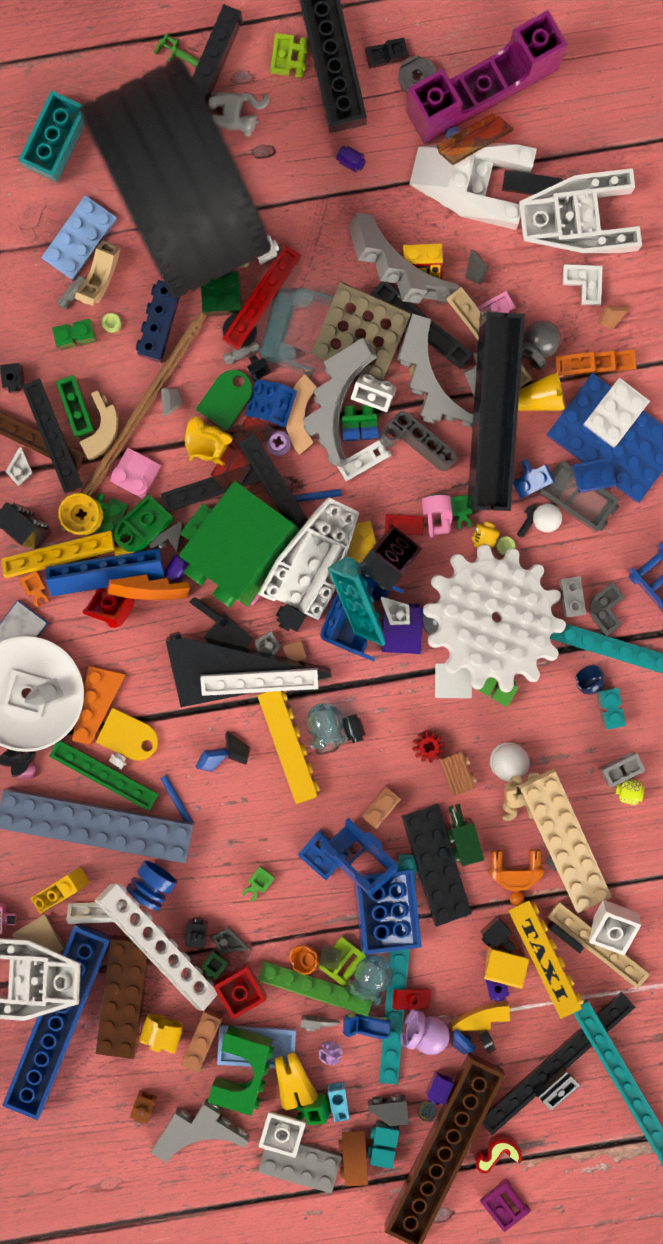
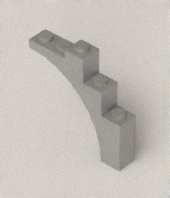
M356 212L348 227L358 261L375 263L380 281L397 283L402 301L420 303L424 298L448 302L446 298L459 289L457 283L441 280L412 265L394 250L385 239L373 215Z
M411 314L397 360L401 361L400 365L409 368L414 365L408 388L412 389L411 393L423 396V393L426 394L419 416L424 417L423 421L434 424V421H440L441 416L444 415L443 419L454 422L456 419L462 421L461 425L472 428L473 414L462 409L446 395L437 382L431 368L428 354V332L431 319Z
M364 338L324 361L327 367L325 372L331 380L313 390L316 395L314 399L317 405L322 408L303 419L305 423L304 429L307 434L317 438L320 437V444L328 452V460L332 465L338 467L347 464L339 436V418L342 403L355 377L365 366L377 358L369 340Z

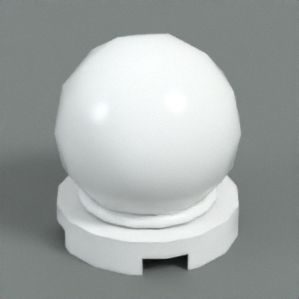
M504 742L492 750L490 767L501 780L509 782L512 776L520 775L522 779L528 773L530 758L520 745L513 742Z

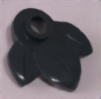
M7 749L0 756V765L11 766L12 777L19 776L27 770L29 762L34 760L35 751H29L26 755H23L24 752Z

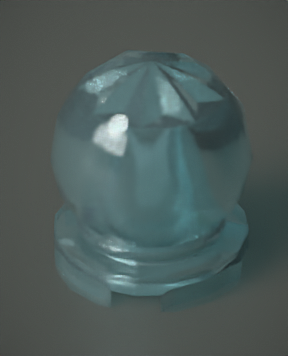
M319 703L313 706L306 716V727L308 732L314 737L313 740L309 741L312 749L326 747V743L329 742L335 743V745L348 742L347 734H342L341 732L344 726V718L334 704Z
M368 955L357 964L354 972L355 980L350 979L346 988H351L350 993L365 1002L367 999L373 1000V1004L379 1006L383 999L380 992L386 990L391 983L392 970L390 964L383 957Z

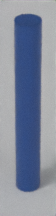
M341 489L293 496L297 502L340 497Z
M165 775L160 778L183 820L194 823L168 776Z

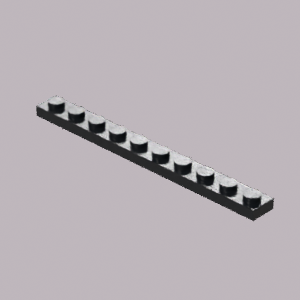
M621 991L596 1015L608 1033L636 1007ZM582 1028L576 1031L488 1110L482 1125L491 1135L495 1134L536 1097L535 1092L560 1069L564 1067L566 1070L592 1047Z

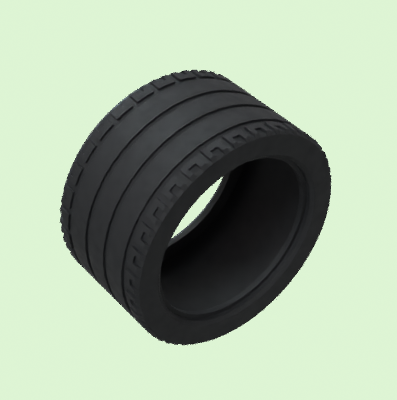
M176 57L166 62L165 66L162 67L160 65L142 74L143 77H136L120 85L119 89L115 90L114 88L96 97L97 100L86 102L80 106L79 112L171 296L177 299L187 294L188 290L191 289L193 291L209 283L210 279L213 278L215 280L231 272L232 268L235 267L237 269L253 261L254 257H261L269 253L271 244L246 183L207 102L184 61Z

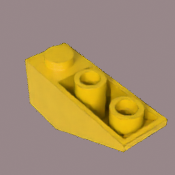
M79 866L30 899L41 914L89 884L90 881Z

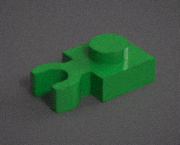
M468 495L451 497L452 516H458L459 518L456 523L458 530L461 529L460 524L462 521L467 522L468 528H471V521L467 518V514H472V509L467 508Z

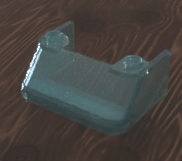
M281 288L275 296L259 354L261 359L264 358L267 363L313 376V367L295 363L296 350L293 346L284 343L294 306L307 308L311 305L312 301L331 306L333 296L305 288Z

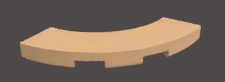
M306 374L300 378L293 388L297 391L286 424L290 441L299 455L314 444L304 429L305 423L303 419L305 418L308 401L314 394L313 390L317 389V387Z

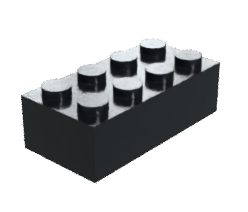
M6 502L1 507L0 528L21 546L38 549L51 534V531L48 529L49 525L44 520L35 518V513L28 507L21 506L15 502L13 504Z
M392 525L362 560L358 568L361 569L365 576L371 577L376 581L380 588L386 589L389 592L422 548Z

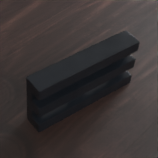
M193 597L189 602L219 625L225 627L227 624L226 618L198 598Z
M551 921L547 925L549 930L579 954L584 949L583 945L557 924Z

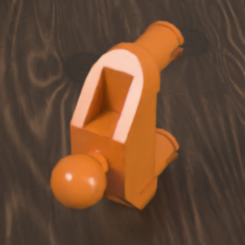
M495 850L490 851L491 868L488 870L489 875L505 889L513 891L509 897L512 905L519 906L523 904L525 898L521 890H528L544 875V869L541 867V850H529L530 867L521 869L503 868V851L497 850V858Z

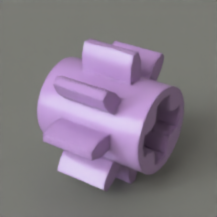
M329 1040L322 1043L323 1048L319 1049L320 1060L327 1065L332 1064V1066L339 1063V1058L343 1054L341 1046Z

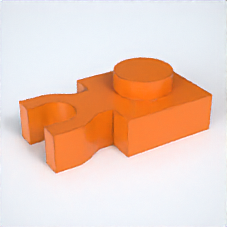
M38 571L20 579L27 596L33 595V602L36 608L40 606L38 600L41 597L44 598L45 603L50 602L48 596L42 591L46 589V586Z

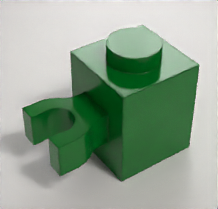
M318 1094L314 1103L301 1106L300 1102H298V1107L294 1108V1110L301 1111L298 1112L296 1118L298 1120L306 1118L308 1125L326 1124L331 1113L327 1094Z

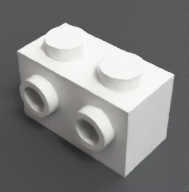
M361 374L356 381L351 399L387 412L397 387L388 381H379L371 375Z

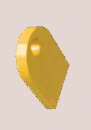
M112 708L96 743L129 759L142 761L155 753L158 747V735L149 724L116 708ZM145 740H149L153 744V748L150 751H146L142 747Z

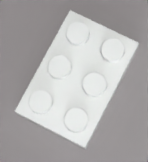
M618 378L583 425L614 448L650 401L621 378Z

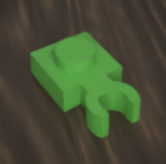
M259 866L248 880L251 886L246 887L242 895L251 891L253 897L250 901L253 902L257 898V891L259 890L264 893L275 877L262 866Z

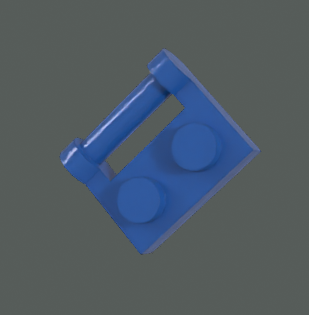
M319 829L297 855L323 879L327 880L338 868V865L315 844L318 840L320 842L323 840L328 842L330 840L324 835V831ZM345 851L341 856L346 859L349 854Z

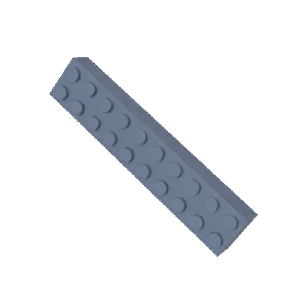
M13 788L3 790L0 803V829L186 863L188 860L194 823Z

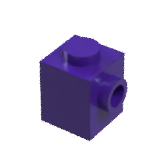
M485 979L490 1000L502 1001L506 999V996H509L507 985Z
M436 1071L434 1072L426 1091L427 1098H429L431 1103L436 1105L446 1104L454 1085L453 1078Z

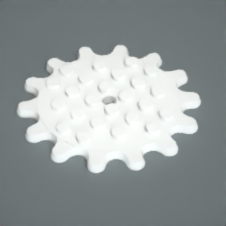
M480 545L478 547L477 559L472 563L468 562L460 554L453 555L450 560L454 568L453 576L445 578L441 575H435L431 580L432 586L440 593L439 601L437 603H428L423 607L424 615L438 622V630L428 637L429 645L434 648L444 646L449 650L450 656L445 663L446 671L455 673L460 668H467L471 672L470 684L474 689H481L489 677H493L498 681L499 687L503 692H510L513 689V678L516 674H523L530 682L537 681L540 677L536 665L537 660L545 658L553 661L558 657V650L551 644L550 635L552 633H561L566 627L565 621L554 617L551 612V606L559 602L561 598L560 592L556 589L544 590L540 584V579L544 574L543 566L535 564L530 569H523L519 564V551L514 548L508 549L504 558L500 560L493 556L491 548L487 545ZM497 612L501 620L499 623L492 620L493 613Z

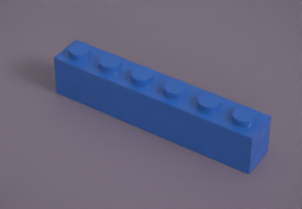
M160 548L46 567V582L51 597L107 588L109 580L140 575H147L148 580L165 578L164 562Z

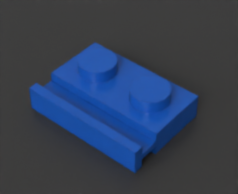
M610 458L574 464L572 466L579 493L617 485L613 467L610 464Z

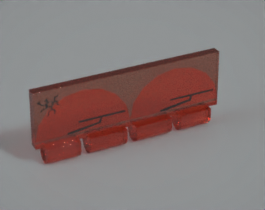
M248 416L240 427L246 432L245 435L240 431L236 433L230 443L236 449L232 450L227 447L220 458V461L226 465L223 467L217 463L210 474L216 478L215 483L226 490L229 489L234 481L241 485L252 467L239 447L238 442L255 433L264 448L275 429L257 417L254 420Z

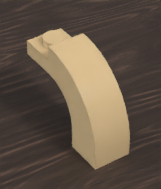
M104 240L98 245L95 250L91 270L85 282L76 291L75 299L92 306L95 302H100L115 271L121 247Z
M98 390L91 393L101 416L99 429L92 436L80 441L90 461L105 454L119 432L118 411L114 405L107 407L109 401L106 395H101Z

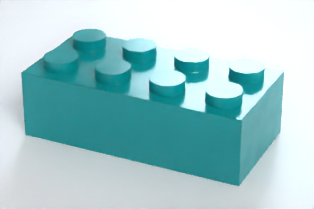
M51 90L18 159L24 168L58 183L85 126L79 112L82 104Z

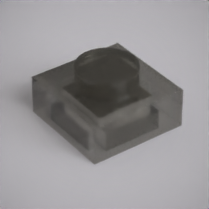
M323 945L319 965L338 970L342 949Z

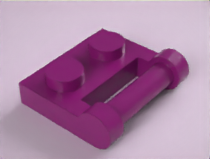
M507 1178L480 1199L482 1205L503 1232H506L531 1211L530 1207L524 1204L512 1189L511 1183ZM505 1191L519 1210L516 1213L500 1195L502 1192Z

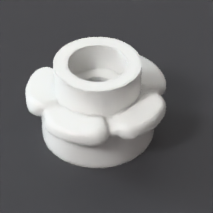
M119 753L111 754L109 762L120 770L123 766L127 765L124 762L126 758Z

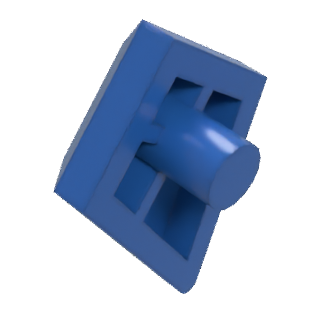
M227 748L204 750L195 767L200 770L213 772L227 756Z
M457 1029L455 1030L451 1042L455 1049L463 1055H467L476 1048L470 1042V1036H464Z

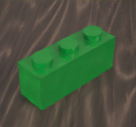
M72 375L55 381L74 436L80 439L96 433L78 378Z

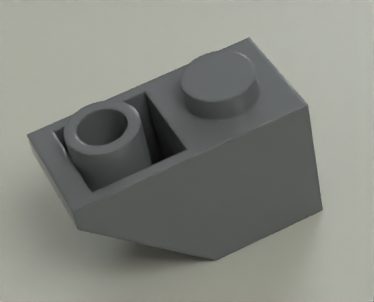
M393 1094L388 1098L375 1096L368 1100V1109L389 1126L409 1124L406 1095Z

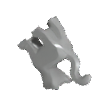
M211 92L212 98L209 99L210 109L223 108L222 115H213L219 128L230 131L240 130L245 136H251L259 121H256V115L241 117L244 101H249L252 107L257 109H263L269 103L268 94H264L262 101H258L251 93L238 94L232 92L228 94L225 92Z

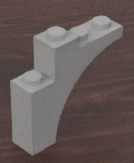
M205 1099L194 1118L191 1117L188 1111L177 1108L154 1144L151 1153L167 1163L179 1150L194 1142L218 1139L229 1141L245 1148L249 1142L250 1135H248L244 1128H237L232 1125L228 1118H221L219 1116L221 1108L218 1105L208 1103V1100Z

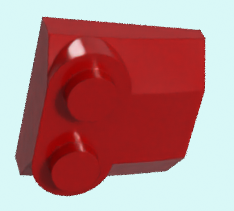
M101 588L96 591L82 612L90 617L105 621L110 628H117L123 625L134 607L135 599L111 595L107 593V588Z

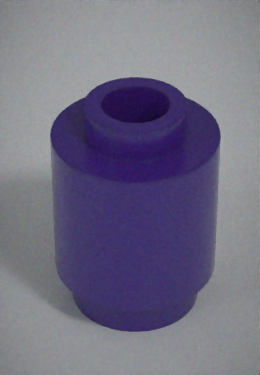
M342 146L336 156L339 164L354 172L361 171L366 163L365 155L349 146Z
M174 554L165 569V576L178 583L184 577V571L189 563L179 555Z

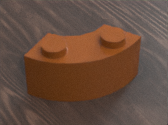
M365 1131L342 1132V1140H338L339 1152H343L344 1167H340L341 1179H345V1186L368 1185Z

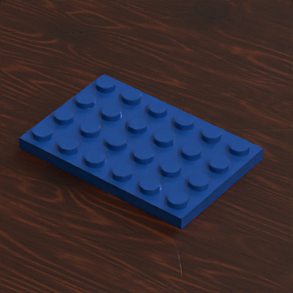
M592 373L546 436L582 463L610 458V464L613 467L617 481L615 487L636 503H640L663 472V425L643 410L614 448L583 425L611 389L610 385Z

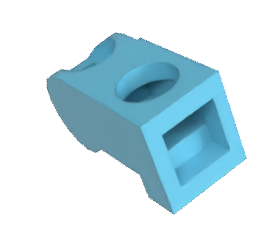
M345 1081L328 1084V1095L334 1122L350 1120Z

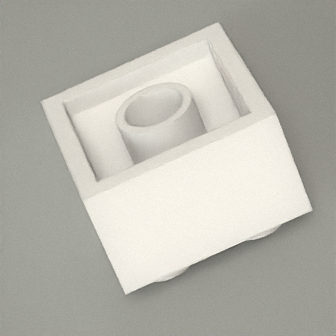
M602 900L594 915L589 943L625 955L641 927L638 912Z

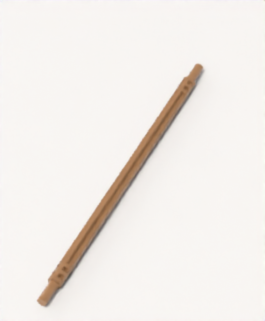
M202 310L184 332L81 493L92 497L202 328L201 324L207 316L203 315ZM61 525L59 529L66 533L67 530Z

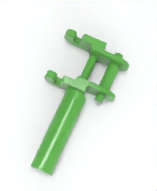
M167 33L163 36V40H159L154 54L157 55L161 47H166L172 51L168 61L173 60L177 56L197 67L198 59L177 48V46H180L179 38L175 40L169 37L170 34ZM167 40L174 44L173 47L166 44Z

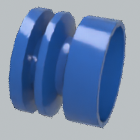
M145 860L137 870L141 878L133 877L131 879L132 883L127 885L126 890L140 904L158 911L162 907L161 902L164 903L166 901V897L162 892L170 894L178 882L169 872L155 863Z

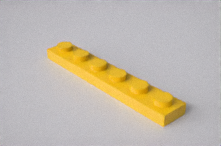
M107 531L1 558L3 576L10 578L42 570L49 566L61 565L116 551L113 533Z

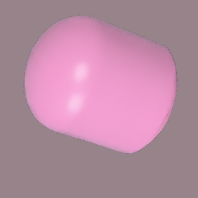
M29 763L27 770L19 775L18 778H33L36 773L35 766Z

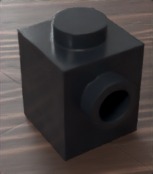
M20 363L0 365L2 388L8 391V393L20 392V389H23L22 385H25L23 366Z
M287 604L285 607L280 606L276 613L277 621L280 622L279 627L288 632L290 629L298 632L307 616Z

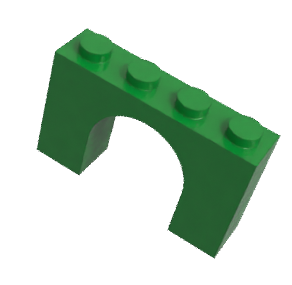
M229 1025L221 1051L247 1060L253 1068L254 1077L245 1083H236L216 1077L211 1087L208 1103L252 1116L254 1109L258 1110L261 1098H258L259 1092L263 1093L266 1081H263V1076H267L270 1064L267 1061L268 1058H272L275 1047L272 1046L273 1038Z

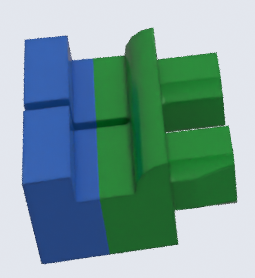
M362 405L363 415L355 416V406H345L344 416H342L343 442L360 441L359 423L361 424L362 440L379 439L377 414L374 413L373 407Z

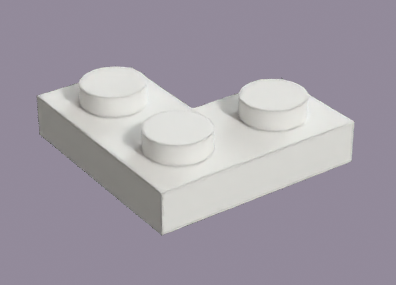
M563 265L562 285L581 286V305L600 306L603 266Z

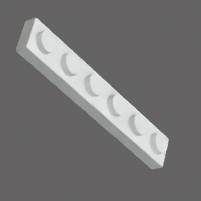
M317 668L201 675L202 696L318 689Z

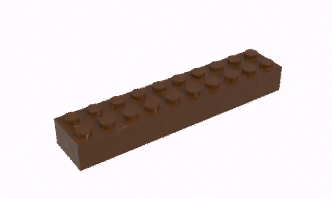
M471 1053L467 1055L454 1081L446 1104L442 1105L384 1223L385 1233L407 1244H423L505 1078L502 1068Z

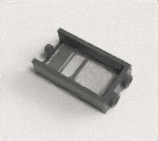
M562 460L552 473L555 482L542 488L538 494L584 524L594 533L598 532V530L602 531L608 523L606 520L610 514L613 515L619 508V505H617L619 499L605 489L579 493L572 466Z

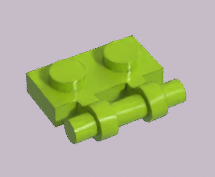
M275 33L270 74L289 76L290 69H295V77L302 78L303 71L306 69L305 56L308 54V39L302 37L300 38V43L296 44L294 43V35ZM293 52L298 53L297 61L292 60Z

